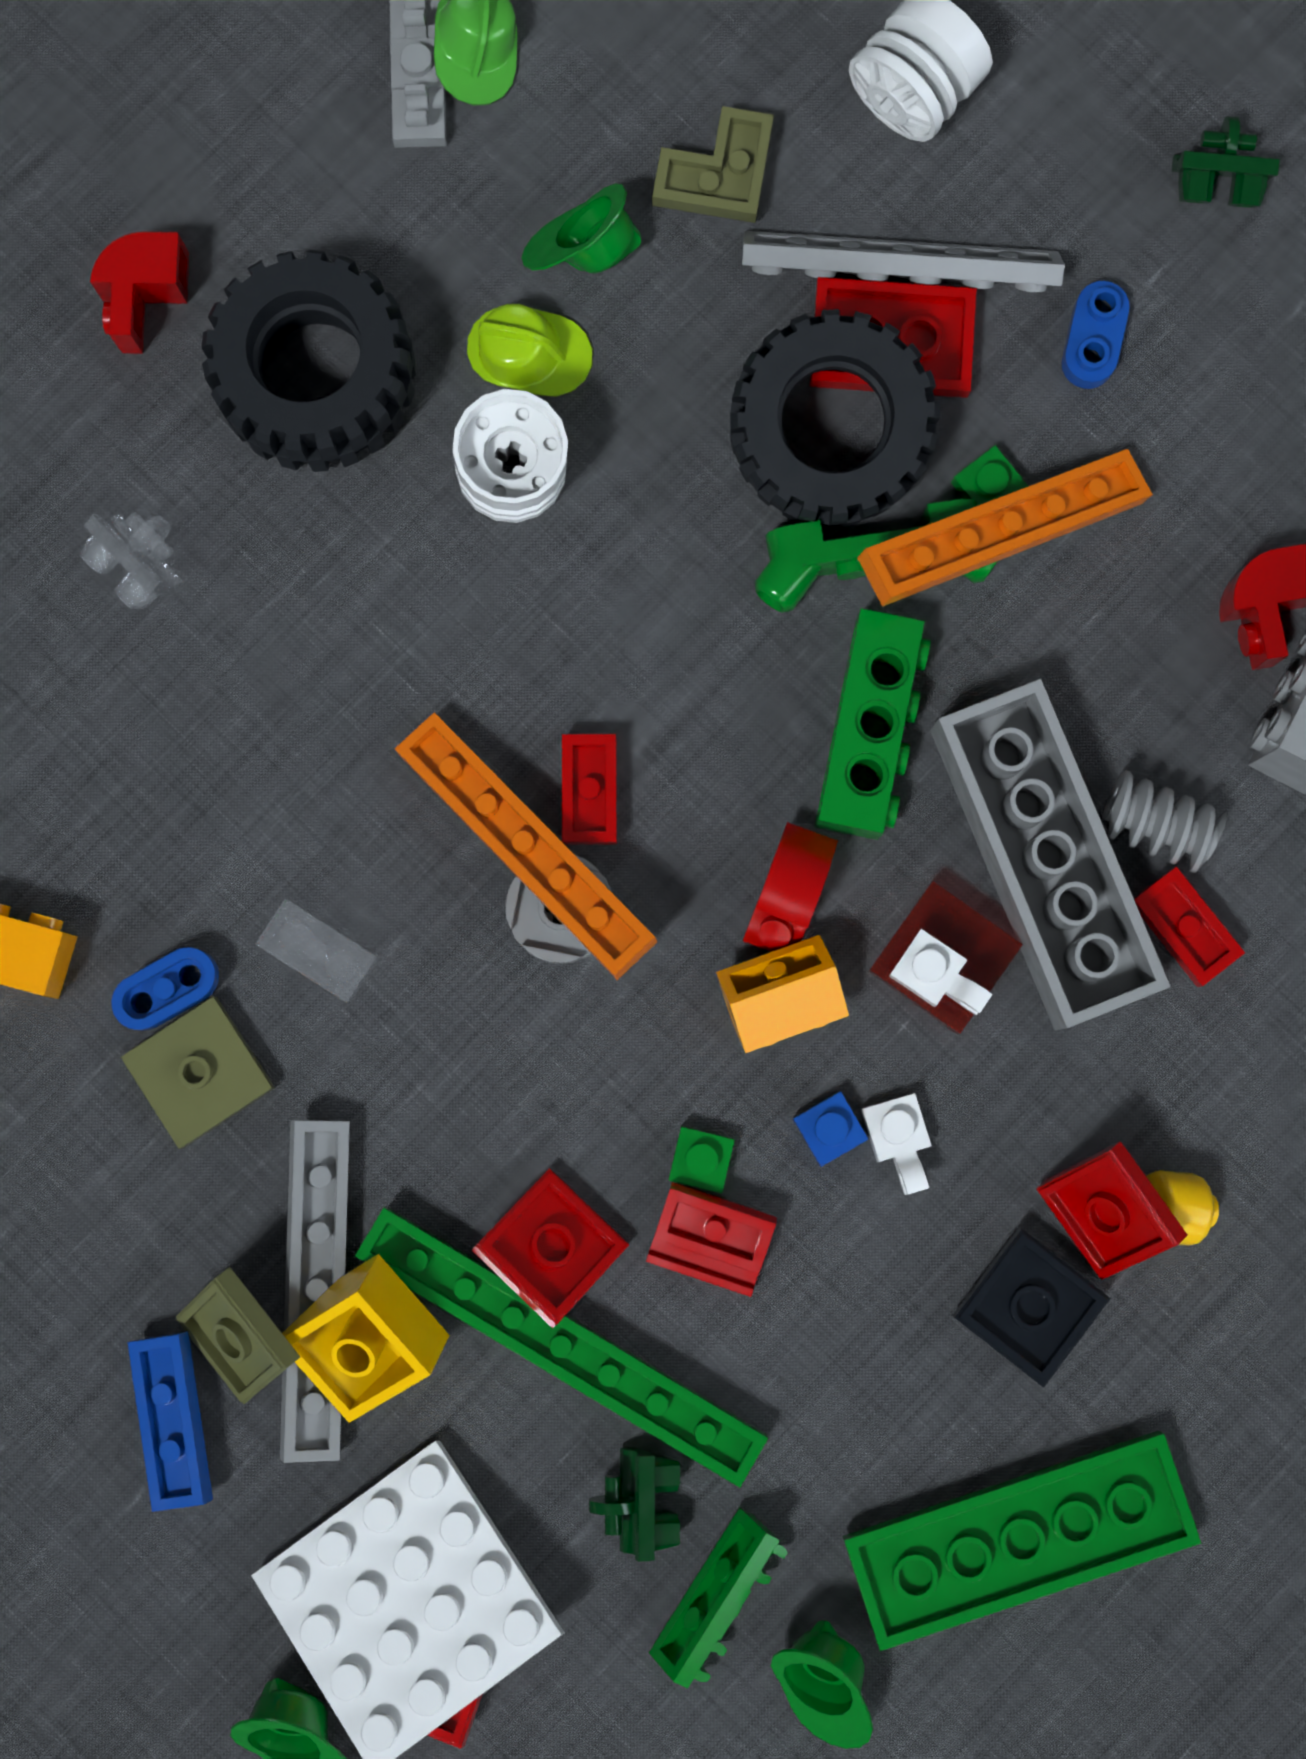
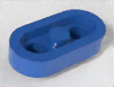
M1097 281L1087 285L1079 294L1073 307L1061 365L1065 377L1073 385L1080 388L1093 389L1103 385L1110 378L1118 363L1130 305L1124 290L1112 282ZM1104 300L1108 302L1111 306V311L1107 313L1099 311L1095 306V301ZM1084 351H1096L1100 356V361L1096 363L1089 362L1084 357Z
M191 947L177 949L125 978L117 985L111 1000L113 1014L127 1028L142 1031L154 1029L211 996L219 981L218 966L215 960L202 950ZM191 966H196L201 974L199 982L194 986H188L183 978L184 972ZM148 993L152 998V1007L148 1012L141 1014L136 1008V1000L141 994Z

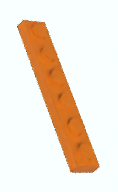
M1125 449L868 547L857 559L883 607L1141 505L1153 494L1129 449Z
M435 712L394 748L398 755L616 980L625 974L658 942L656 937Z

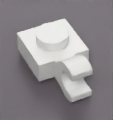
M920 929L889 975L890 978L934 1007L937 1006L945 994L974 1015H977L992 996L989 991L977 983L958 974L966 963V958L922 929Z
M913 1093L861 1109L876 1161L881 1162L893 1158L904 1195L928 1189L927 1178L916 1151L932 1145L916 1094Z

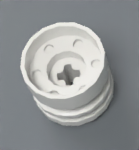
M903 0L886 19L884 31L881 30L872 35L867 41V46L859 50L850 60L848 71L853 87L879 120L893 131L910 140L925 142L932 139L938 133L943 121L951 118L955 113L957 102L968 98L990 73L993 60L990 47L980 29L950 0Z
M502 389L482 395L465 409L454 430L452 452L461 492L476 511L495 521L522 522L538 517L552 506L565 485L568 438L562 419L548 402L528 391ZM510 454L518 455L520 466H515L512 473L504 472L502 462L508 461Z

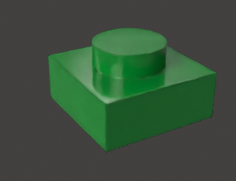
M996 445L960 471L951 481V484L963 499H973L976 501L977 506L1028 487L1027 483Z
M681 1126L668 1181L722 1193L735 1139Z

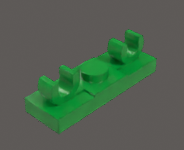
M740 1507L649 1651V1654L670 1679L687 1689L694 1679L699 1682L709 1681L711 1675L702 1665L710 1652H716L721 1656H724L727 1652L726 1647L719 1640L722 1639L732 1621L740 1613L755 1580L760 1584L770 1583L772 1578L763 1570V1567L771 1554H776L783 1559L788 1554L787 1550L779 1543L780 1540L754 1515Z

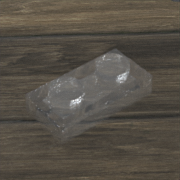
M286 898L255 943V945L348 1004L352 1002L379 960L377 956Z

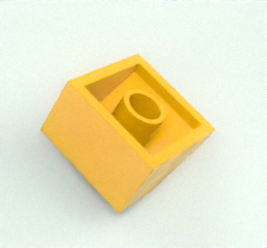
M379 1254L340 1277L282 1333L300 1356L295 1361L297 1366L349 1423L430 1376L450 1336Z

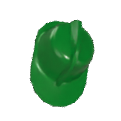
M617 183L606 186L586 202L544 225L532 236L523 250L521 259L524 267L532 271L544 270L565 261L577 270L596 274L615 266L640 246L641 235L623 208L627 196L625 186Z
M820 1620L811 1631H807L799 1636L790 1649H783L773 1654L771 1668L779 1680L793 1712L801 1724L813 1735L830 1745L845 1749L860 1748L869 1742L873 1732L871 1715L861 1694L865 1669L864 1661L853 1645L839 1637L829 1621Z
M279 1678L271 1679L266 1683L261 1696L253 1707L249 1719L239 1721L231 1728L230 1736L235 1743L256 1753L263 1759H347L328 1742V1712L324 1703L305 1690Z

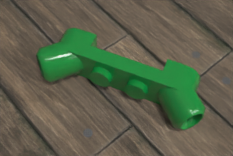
M973 499L927 504L921 516L922 526L828 541L823 540L820 520L776 528L765 535L770 561L754 581L756 593L764 603L781 613L791 612L818 576L837 574V579L850 580L866 576L857 559L866 548L976 507L977 503ZM997 562L962 576L972 583L983 582Z

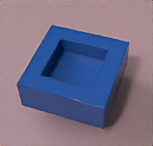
M841 1091L792 1118L820 1167L869 1140Z

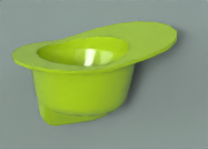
M505 304L487 311L474 323L467 339V355L471 366L484 381L500 387L528 391L539 396L558 397L573 392L586 380L592 367V347L586 333L574 321L561 315L533 309L523 304Z

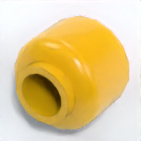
M1163 1170L1149 1173L1146 1176L1188 1234L1179 1245L1189 1246L1200 1243L1208 1235L1210 1228L1216 1224L1219 1216L1218 1201L1212 1195L1211 1188L1204 1178L1194 1173Z

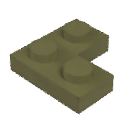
M722 106L713 156L661 147L652 195V206L756 223L774 115Z

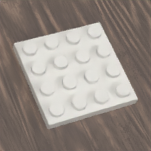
M438 1440L428 1445L251 1575L362 1759H396L565 1633L445 1447Z

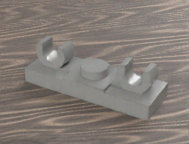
M390 0L392 138L395 148L447 146L445 89L436 75L434 64L435 15L438 3L441 0Z

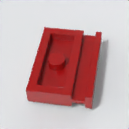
M672 1182L646 1262L751 1297L777 1224V1217Z

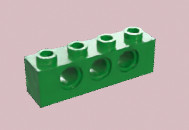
M860 608L855 620L815 828L878 840L882 836L885 827L894 828L900 803V796L891 795L895 774L904 776L910 752V744L901 742L905 722H915L921 692L912 690L915 670H925L930 650L931 639L922 638L925 621ZM880 662L892 665L898 673V682L893 685L879 684L871 674V666ZM868 714L881 716L888 725V735L882 738L869 737L861 728V718ZM857 766L871 768L878 778L877 788L872 791L857 789L851 782L850 771Z

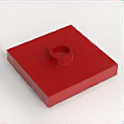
M1121 1141L1046 1179L1036 1188L1101 1280L1179 1245L1188 1235Z
M549 1168L480 1240L472 1251L551 1328H554L624 1252L629 1244Z

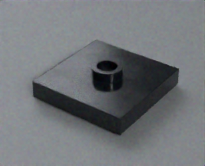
M1018 1228L952 1316L1044 1388L1111 1298L1027 1232Z

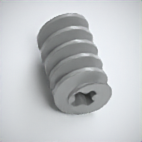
M1127 770L1123 771L1109 795L1102 815V821H1109L1108 838L1114 840L1126 828L1130 830L1129 847L1135 848L1146 836L1150 838L1149 855L1154 857L1164 845L1170 846L1169 863L1175 865L1185 853L1190 854V872L1196 873L1215 851L1223 834L1228 812L1222 813L1215 820V808L1213 805L1206 803L1195 811V800L1188 795L1182 796L1174 804V791L1169 787L1161 788L1153 797L1154 787L1151 780L1147 778L1142 779L1133 788L1132 773Z

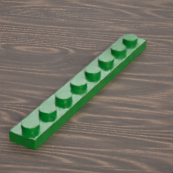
M388 1207L382 1209L355 1255L358 1259L366 1262L379 1254L413 1292L739 1488L742 1486L768 1440V1436L570 1316L565 1315L554 1328H551L493 1270Z

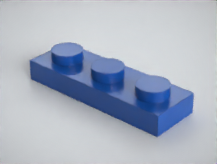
M188 1331L127 1342L152 1512L204 1505L212 1501L213 1495Z

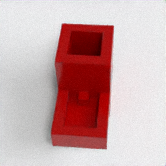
M135 232L124 235L110 243L98 256L93 266L90 283L104 302L102 308L104 332L110 335L122 353L143 354L145 303L187 304L190 253L178 232Z
M1306 544L1277 548L1258 555L1230 580L1222 594L1219 608L1220 623L1238 619L1242 620V625L1238 629V641L1242 654L1250 658L1252 670L1273 667L1289 656L1280 612L1306 607Z
M789 822L786 823L745 932L744 942L772 952L802 941L826 881L838 840Z

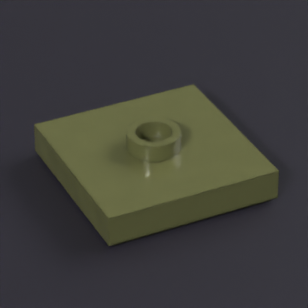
M214 996L120 1057L178 1149H184L275 1089L218 998Z
M230 1267L215 1277L176 1316L178 1323L185 1332L188 1331L192 1341L237 1399L243 1404L258 1394L300 1358L295 1349Z

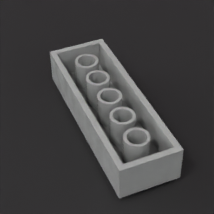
M1038 679L939 718L930 732L1054 1031L1070 1028L1170 988L1169 981L1042 680Z

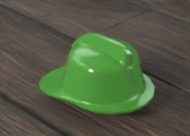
M441 0L438 3L435 15L434 64L436 75L444 89L457 100L470 105H489L503 98L511 88L516 72L517 26L512 3L509 0Z

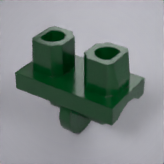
M1226 116L1220 131L1203 130L1200 146L1217 148V154L1183 151L1181 155H1173L1171 172H1179V202L1211 203L1215 176L1232 177L1228 206L1257 208L1261 206L1268 179L1278 176L1280 159L1236 155L1237 150L1254 151L1257 135L1240 133L1239 117Z
M637 1447L620 1448V1475L605 1476V1495L589 1498L588 1511L593 1514L605 1515V1535H620V1551L635 1555V1560L638 1562L655 1561V1551L680 1544L678 1514L672 1511L655 1512V1493L678 1491L680 1486L679 1462L672 1458L650 1454Z

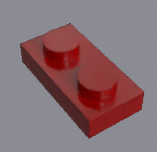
M562 734V842L565 845H617L616 734Z
M1177 866L1170 869L1134 897L1143 920L1197 988L1207 984L1245 954L1244 950Z

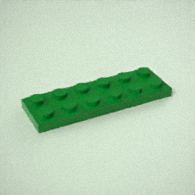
M1159 1430L842 1536L880 1651L1202 1544L1164 1433Z

